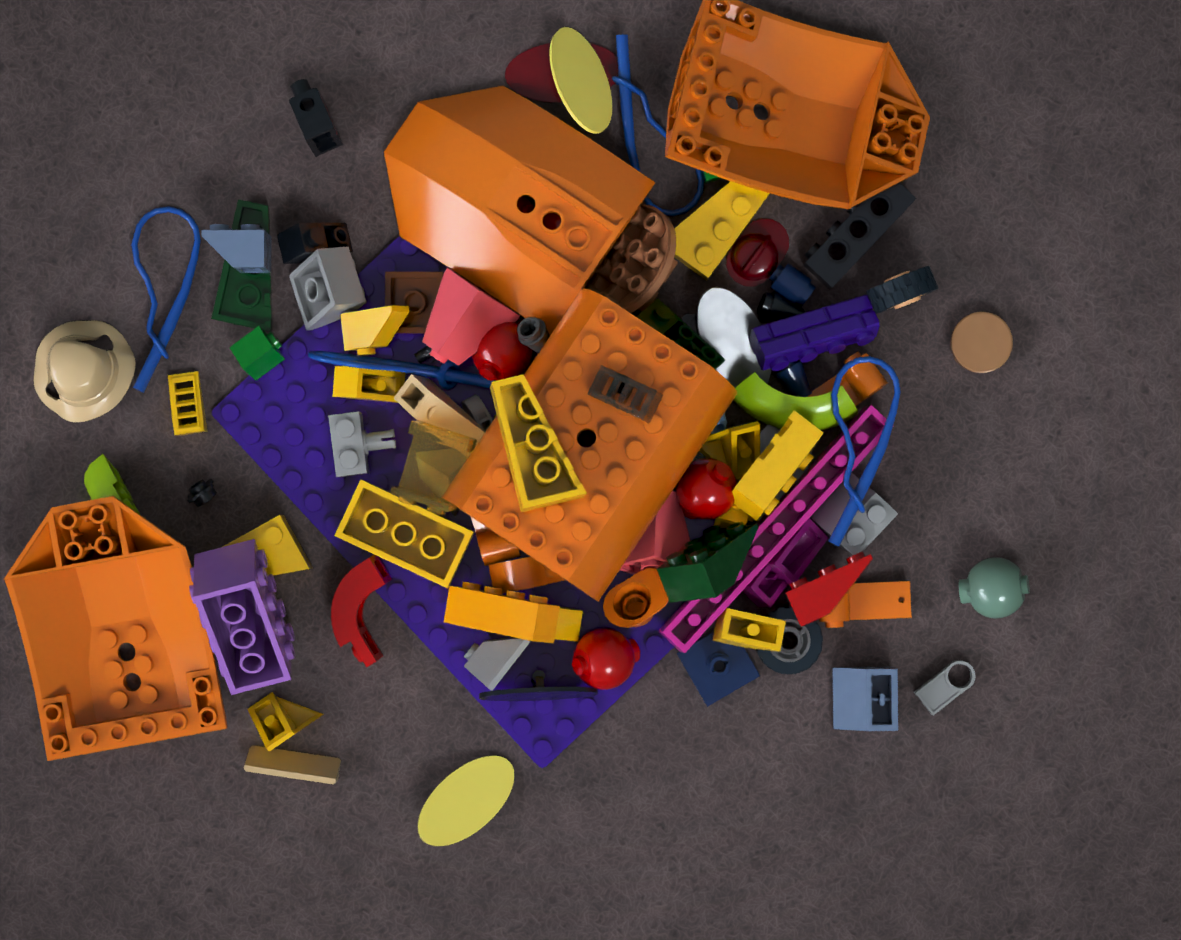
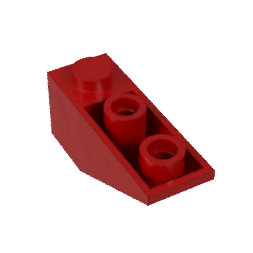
M862 551L847 558L848 565L837 569L835 564L818 571L819 578L808 582L807 577H804L789 584L792 590L785 593L801 627L833 612L872 562L873 557L871 554L865 556Z

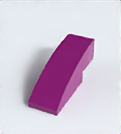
M809 518L742 592L758 607L771 608L786 586L799 579L828 540V537Z

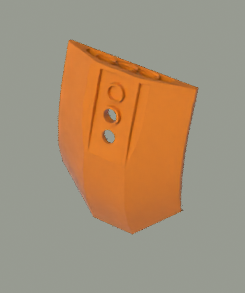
M703 0L681 55L667 111L665 157L722 179L781 197L814 205L850 209L918 173L930 116L889 41L882 43L820 29L761 10L739 0ZM726 96H732L737 100L738 109H732L727 105ZM760 104L767 109L768 117L766 120H760L755 116L753 111L755 105Z
M505 86L417 102L384 151L400 237L470 281L523 318L535 317L543 320L549 335L552 334L580 290L585 288L656 183L575 128ZM524 195L531 196L535 200V208L529 213H523L517 208L518 199ZM548 213L559 215L561 218L560 226L554 230L547 229L543 225L545 215Z
M114 496L52 507L3 579L10 595L27 656L47 761L228 728L214 653L211 650L206 629L202 627L198 608L193 603L190 595L189 586L193 585L190 575L192 565L186 547ZM124 643H130L135 648V656L130 661L122 659L119 654V649ZM130 673L137 674L141 679V685L137 690H132L127 686L126 679Z

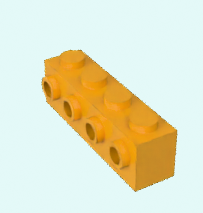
M463 582L462 587L449 586L444 623L528 641L554 643L560 606L547 604V597L529 595V600L525 599V593L507 590L506 595H502V588L485 586L484 591L480 590L481 584Z

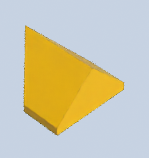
M756 421L712 434L707 438L699 452L706 458L717 459L727 464L733 471L736 480L741 479L760 456V423Z
M273 692L247 709L269 752L324 715L279 698Z

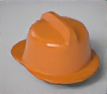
M647 568L639 571L608 592L604 598L603 610L605 617L610 623L618 627H640L651 621L653 616L667 605L669 599L657 568Z

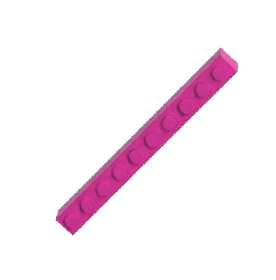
M872 405L865 406L847 425L856 456L852 471L878 444L886 422V418ZM843 431L795 481L789 491L783 494L779 499L780 502L769 516L765 514L757 523L758 530L735 583L715 598L685 601L658 630L677 650L686 653L843 482L849 460V452Z

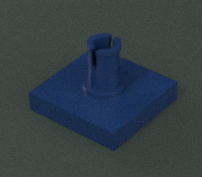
M714 631L696 641L686 653L677 652L679 659L707 707L760 676L744 647L712 641Z

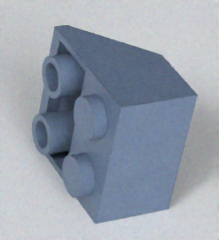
M213 224L210 225V230H202V237L240 273H271V236L263 228H260V225L243 224L241 225V230H233L229 228V225Z
M832 667L833 729L898 731L897 668Z

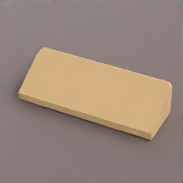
M253 745L249 749L244 770L246 772L335 784L339 778L341 760L335 757L281 749H272L269 752L266 747Z

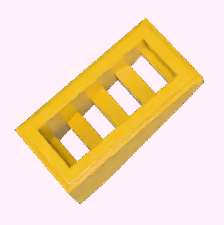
M199 371L168 375L174 435L181 436L208 432ZM193 381V387L176 388V383ZM194 393V399L178 401V395ZM195 405L196 411L180 413L179 407ZM197 417V423L182 425L181 419Z

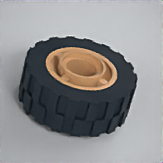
M926 266L886 279L883 284L866 292L873 310L878 314L892 308L898 309L920 300L922 296L939 288L930 266Z

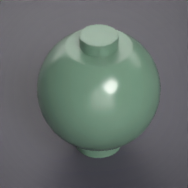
M991 557L978 562L970 570L967 579L959 580L961 603H970L976 612L988 618L998 619L1012 615L1023 604L1025 594L1030 593L1028 576H1023L1021 569L1015 563L1000 557Z

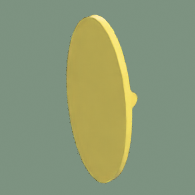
M569 27L560 28L552 37L549 54L555 86L572 118L586 131L599 134L608 127L612 117V96L605 70L593 47L579 32Z
M485 756L464 764L448 775L433 790L423 805L418 819L420 838L431 846H447L468 838L484 827L499 812L510 795L514 783L512 764L501 756Z

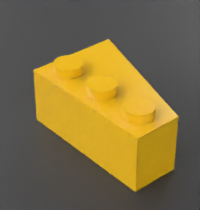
M278 515L224 545L228 546L255 539L258 550L263 549L265 551L268 567L265 569L268 575L273 574L274 576L313 568L284 515Z

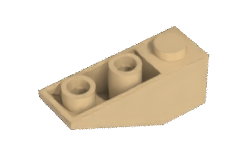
M411 374L394 397L415 419L467 457L470 456L486 432L429 378Z

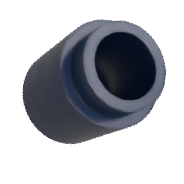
M790 263L785 267L779 264L769 278L774 282L770 288L791 303L795 304L796 302L801 307L816 288V286L810 283L812 280Z

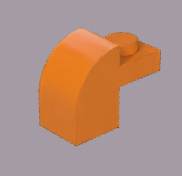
M530 556L488 565L493 587L502 588V594L507 593V590L520 591L565 581L562 577Z

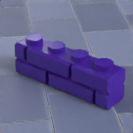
M863 295L754 327L751 330L749 340L760 369L764 371L771 368L772 371H779L786 368L789 363L797 360L805 363L812 361L818 354L829 351L830 354L839 353L846 346L857 343L859 346L869 344L877 336L880 325L868 295Z

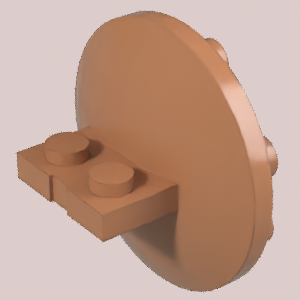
M641 204L585 286V289L607 297L629 313L637 309L644 311L654 302L659 294L658 291L663 283L667 281L678 263L674 259L676 233L671 220L659 209L651 205Z

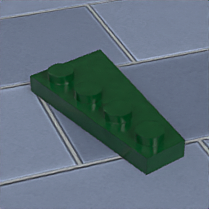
M238 199L232 229L241 230V225L257 224L270 235L269 206ZM224 260L211 319L253 329L260 326L264 331L271 332V273H240Z

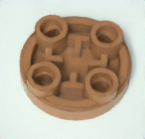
M975 312L962 318L956 324L951 334L950 346L954 360L964 369L974 373H988L1000 368L1008 360L1013 347V338L1010 328L999 316L989 312Z

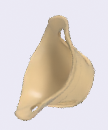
M72 321L64 323L49 332L38 347L35 359L34 387L41 401L61 418L70 422L89 421L109 412L122 400L129 389L135 373V357L123 335L110 324L102 321ZM107 335L112 341L113 350L106 351L78 341H94L100 336ZM51 380L60 399L52 397L46 390Z

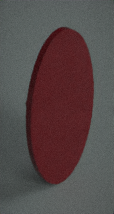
M550 43L533 47L516 56L506 68L505 79L508 86L523 97L541 102L563 103L552 76L549 56ZM590 43L603 65L611 88L616 84L613 82L612 76H618L617 56L604 47Z

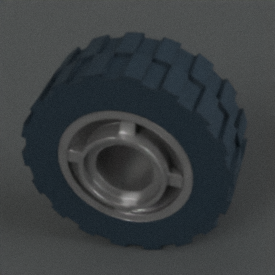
M792 607L778 608L765 616L786 621L784 633H794L797 636L798 642L796 647L791 650H786L781 646L780 652L756 649L761 661L771 670L787 675L797 674L810 668L817 661L822 651L823 636L819 624L814 621L801 627Z

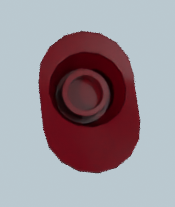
M766 218L753 221L744 229L727 255L726 267L729 275L736 283L755 287L763 284L770 278L789 249V237L786 229L779 222Z

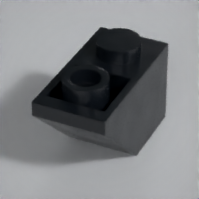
M297 223L277 234L283 264H302L315 250L321 248L349 247L350 253L353 252L347 223Z

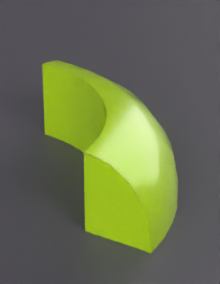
M756 372L735 387L737 395L733 400L737 405L755 419L777 427V429H781L794 410L820 430L830 429L839 425L833 415L832 391L813 397L792 396L772 388ZM841 385L837 394L839 413L843 421L847 422L858 415V410Z
M104 454L95 459L89 465L84 476V485L91 499L114 496L139 513L117 469Z

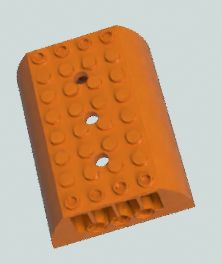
M583 288L524 376L587 494L583 498L521 512L496 415L442 498L599 602L737 395V390L725 377L703 360L607 297ZM623 376L630 379L632 387L629 392L619 394L613 389V383L618 377ZM583 430H591L596 435V441L590 447H582L578 444L577 437Z

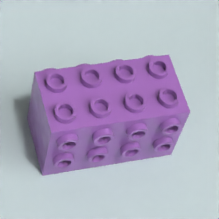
M255 539L194 554V567L190 568L193 585L189 586L191 599L198 608L202 627L206 629L211 650L217 657L220 673L225 678L231 695L291 680V660L295 659V651L291 642L295 641L294 631L291 623H285L286 611L283 600L277 599L275 596L277 586L273 574H267L265 568L268 567L265 551L263 549L258 550Z

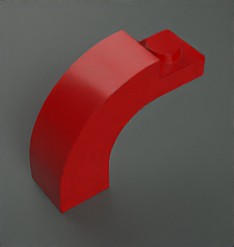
M376 555L367 558L345 575L336 589L331 606V623L339 646L342 647L351 642L355 658L360 663L363 662L366 668L382 658L383 654L365 626L363 619L364 604L373 591L392 580L381 560Z

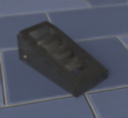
M602 365L588 391L589 396L648 424L651 422L663 397V394ZM609 377L614 378L607 394H601ZM621 382L624 383L625 386L618 400H614ZM633 388L637 389L630 406H627L626 403ZM645 394H647V397H646V399H645V401H644V403H643V405H642L640 411H638V409H639V407H640V405H641V403H642V401H643V398H644Z

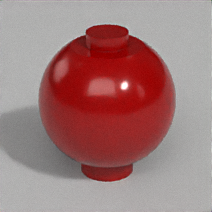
M520 317L515 323L504 322L490 329L479 343L477 352L472 355L475 366L479 370L480 375L485 379L497 381L523 374L529 367L533 350L523 345L518 339L517 328L523 320Z
M701 458L692 461L676 485V495L682 506L684 516L689 519L710 520L727 513L735 502L732 490L737 485V480L730 467L720 460Z
M611 628L594 629L586 633L577 643L573 654L572 667L575 674L588 686L599 690L613 689L622 685L630 677L635 662H638L640 659V649L634 639H627L625 635Z

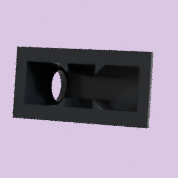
M307 79L294 82L290 86L294 97L289 99V103L304 138L315 157L343 145L318 89H311Z

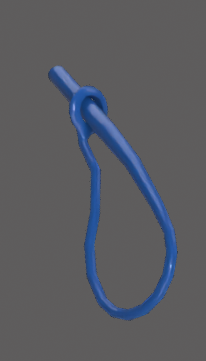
M616 35L618 76H612V80L619 86L624 139L631 166L640 172L635 146L632 92L641 97L647 121L665 139L666 131L652 118L646 94L631 83L628 35ZM695 168L698 178L697 193L693 200L685 207L676 210L662 209L653 204L648 196L644 199L646 205L659 209L666 216H677L687 213L697 205L703 194L704 177L702 171Z
M170 206L155 208L146 213L136 225L131 244L134 265L145 281L152 303L146 329L154 345L133 386L134 389L142 393L145 392L161 356L165 359L169 358L165 348L188 298L200 249V233L194 219L182 209ZM169 212L178 214L188 221L193 229L195 241L180 291L158 336H156L152 326L158 303L150 278L140 263L138 241L141 229L148 219L156 214Z
M310 351L308 353L309 358L330 364L372 370L405 372L435 378L445 390L452 389L457 383L490 388L491 382H493L485 379L480 374L460 371L459 366L450 360H447L445 364L443 363L441 367L328 351Z
M871 356L858 357L846 363L836 375L831 393L833 415L843 431L849 452V460L843 481L850 499L828 541L838 547L857 511L865 512L862 501L888 446L899 404L900 384L895 371L883 360ZM870 362L880 365L889 373L893 380L894 396L879 442L855 489H853L849 480L856 456L848 428L839 413L837 394L842 377L848 369L859 363Z

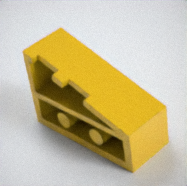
M794 410L784 426L775 434L769 445L732 490L735 500L734 504L756 521L763 513L769 516L780 502L775 497L781 490L787 493L797 480L793 474L798 468L804 471L813 460L814 456L810 452L824 432Z

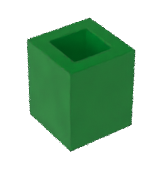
M260 326L229 347L242 369L254 380H258L285 360L279 350L282 347L280 340L272 331L267 334Z

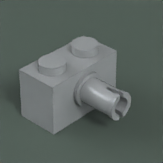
M361 412L328 415L336 477L370 474L369 451L396 449V440L383 441V439L395 437L394 429L367 433L364 430Z

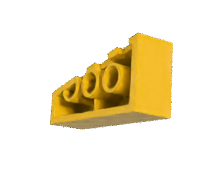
M730 181L674 228L676 233L674 258L707 281L770 193Z
M524 374L491 382L490 390L520 511L525 512L583 498L587 492L575 474L571 462L566 457Z

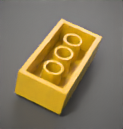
M360 479L334 536L445 588H449L475 531Z

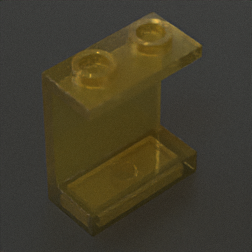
M420 420L411 421L408 433L414 435L399 486L391 487L390 493L398 495V501L408 505L416 506L417 502L428 505L427 511L438 515H445V512L456 511L457 507L443 499L442 496L474 450L477 439Z

